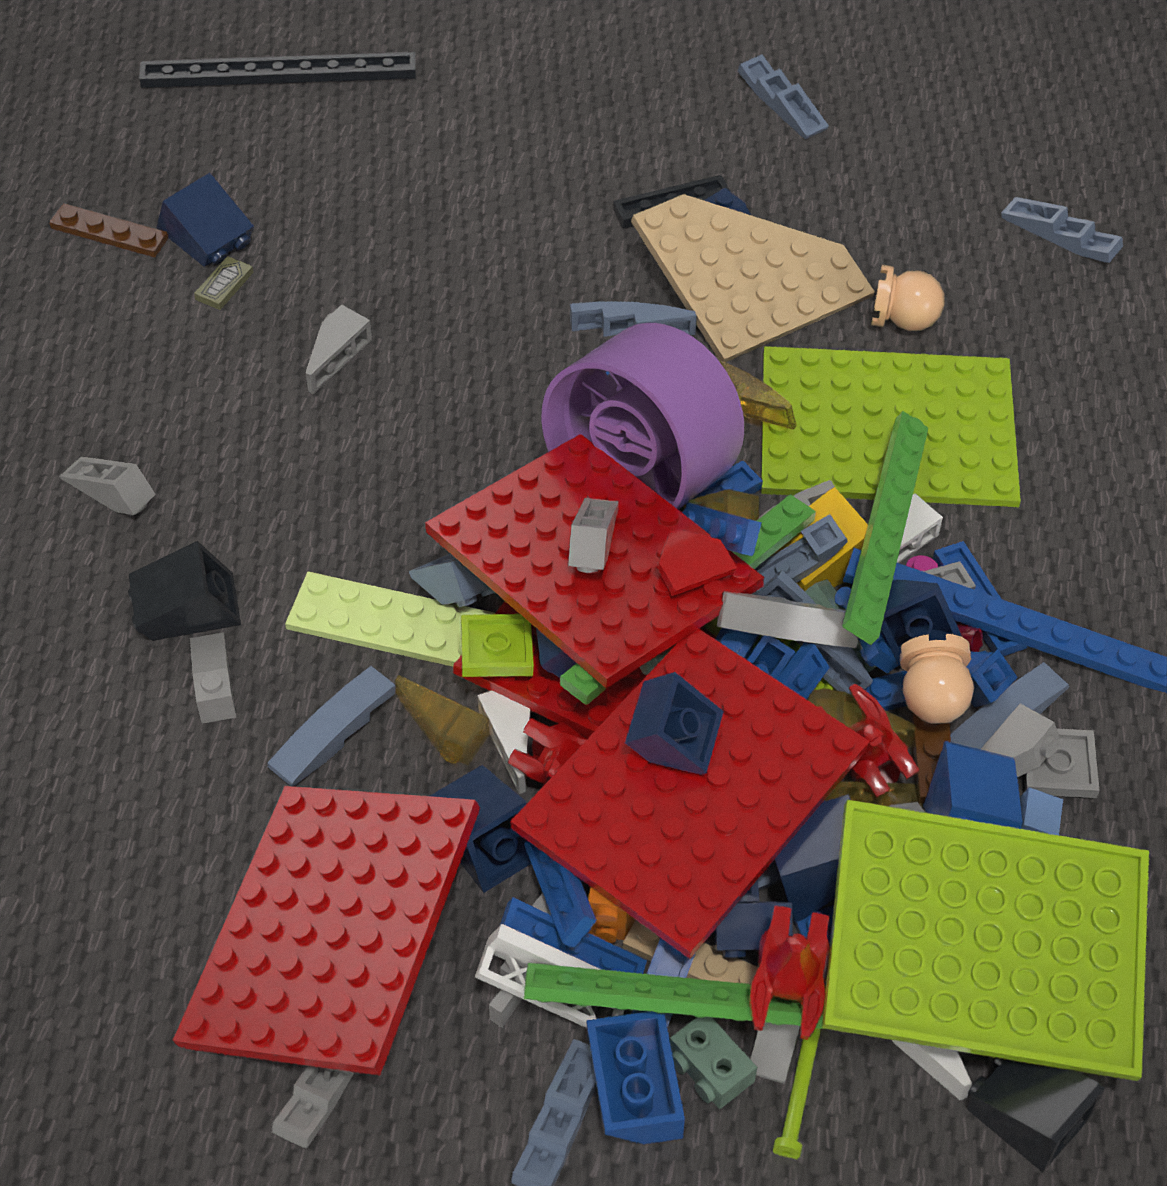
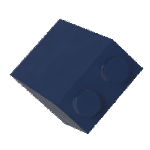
M209 172L163 200L156 228L167 232L168 238L205 267L211 262L214 265L221 263L228 256L227 252L234 248L241 250L246 247L251 241L250 237L254 225Z
M485 766L477 767L430 795V797L472 799L478 803L480 810L460 863L483 893L532 864L524 845L527 840L511 829V820L527 802Z
M849 795L823 802L775 858L788 902H792V914L795 922L803 920L835 899L844 804L847 800H850Z

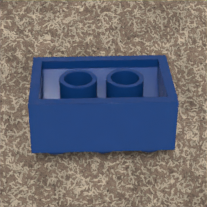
M649 1011L586 1020L605 1135L641 1144L683 1139L685 1118L665 1015Z

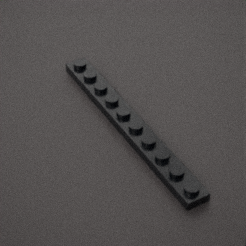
M415 52L141 61L139 82L141 88L413 79L416 78Z

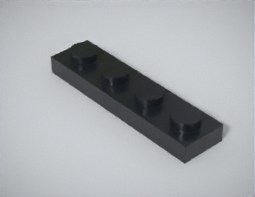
M717 175L614 200L613 210L622 227L627 228L633 226L631 222L633 215L683 194L705 200L723 188L729 191L730 189L722 175Z

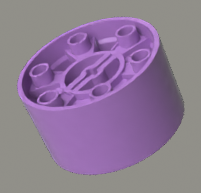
M641 323L630 326L589 352L555 376L546 390L542 405V429L548 452L582 434L595 447L608 454L677 509H680L724 475L737 460L743 444V411L739 396L728 373L718 359L702 343L684 331L665 324Z

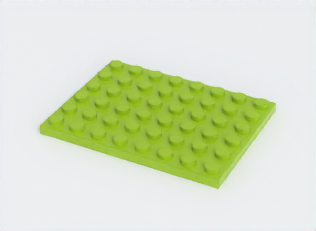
M764 346L761 469L763 483L761 494H791L794 496L801 491L831 480L844 498L875 500L895 418L904 411L910 416L918 418L928 427L913 494L918 495L926 503L1019 507L1021 499L1010 358Z
M847 800L844 804L822 1028L1133 1081L1142 1078L1149 851Z

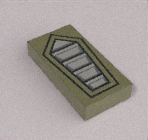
M227 256L194 293L195 300L221 310L254 273L253 266Z

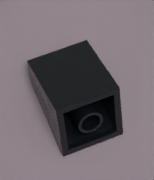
M198 541L129 574L130 589L128 594L132 601L134 612L132 623L140 634L143 633L152 641L241 625L233 572Z
M997 1058L992 1065L995 1071L987 1079L983 1075L980 1076L968 1091L971 1100L967 1110L1043 1173L1091 1118L1105 1087L1075 1070Z

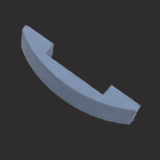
M830 514L802 530L803 538L772 555L755 568L757 572L764 576V585L781 570L795 583L799 582L826 563L848 542ZM760 589L754 592L753 595H757Z

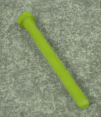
M815 1029L808 1040H802L782 1137L776 1138L774 1142L773 1152L777 1155L793 1159L800 1158L802 1144L797 1140L821 1029Z

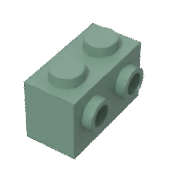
M697 1017L670 1038L675 1070L682 1075L687 1073L694 1080V1088L704 1102L710 1103L712 1101L721 1109L755 1082L757 1066L712 1017Z

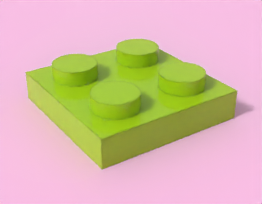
M521 614L461 615L462 677L533 676L531 623Z

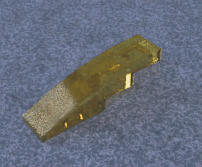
M718 360L735 386L741 402L743 416L792 430L795 429L797 424L792 405L786 399L751 374Z

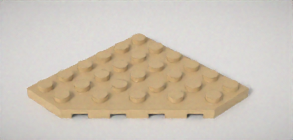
M685 194L633 215L631 220L686 309L696 312V325L722 363L873 297L875 293L844 245Z

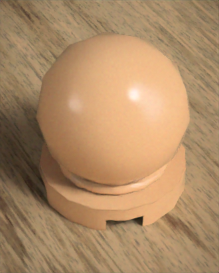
M882 265L880 273H885L886 277L885 280H879L874 305L875 311H880L879 318L873 317L871 325L884 327L885 320L888 321L890 319L897 327L907 331H921L932 326L940 318L945 306L944 292L940 283L932 275L922 271H906L897 276L893 274V266Z
M946 634V640L929 641L928 635H922L903 643L901 646L902 653H900L899 657L902 669L907 671L904 676L902 691L908 709L921 720L931 724L951 723L964 714L971 704L974 691L973 681L969 669L966 667L971 661L969 641L961 636Z

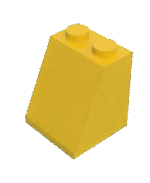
M834 487L809 506L816 511L815 520L810 525L830 514L848 542L821 567L796 583L804 591L815 583L828 579L833 587L843 583L853 549L862 550L868 524ZM798 533L774 554L803 538L802 533Z

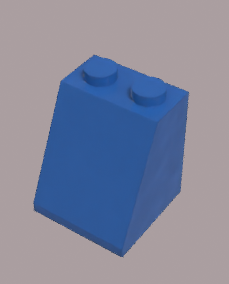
M945 741L923 806L926 813L1021 829L1023 819L1015 759L1010 756Z

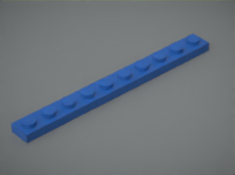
M854 548L851 553L843 578L844 582L853 584L861 554L860 549ZM896 564L892 581L899 579L938 583L955 621L980 628L983 631L1131 683L1167 693V657L906 565Z

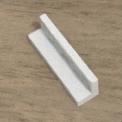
M501 924L487 940L475 977L524 999L525 979L523 975L527 973L528 963L589 969L599 968ZM493 954L506 960L511 971L510 974L501 976L488 970ZM524 999L586 1028V1020L597 1019L591 1005H577L571 1008L560 1002H539L537 1000ZM612 1008L614 1009L612 1017L623 1015L624 1010Z

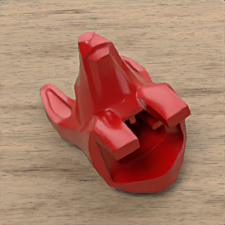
M853 684L849 687V691L861 710L864 719L854 723L849 728L870 742L867 751L850 769L849 775L856 786L870 789L875 797L879 798L890 791V788L897 782L900 772L907 780L917 774L919 768L908 752L909 747L892 730L888 716L879 702L862 687Z
M530 718L524 727L523 733L533 738V756L514 749L508 764L525 773L529 779L546 784L588 738L582 736L564 722L549 727Z
M774 906L770 928L762 935L760 940L759 968L750 987L749 1004L754 1030H763L770 1002L773 997L801 1002L800 1039L808 1040L813 1034L824 1009L825 985L823 977L830 952V945L827 940L829 916L821 913H812L807 938L801 934L790 936L791 908Z

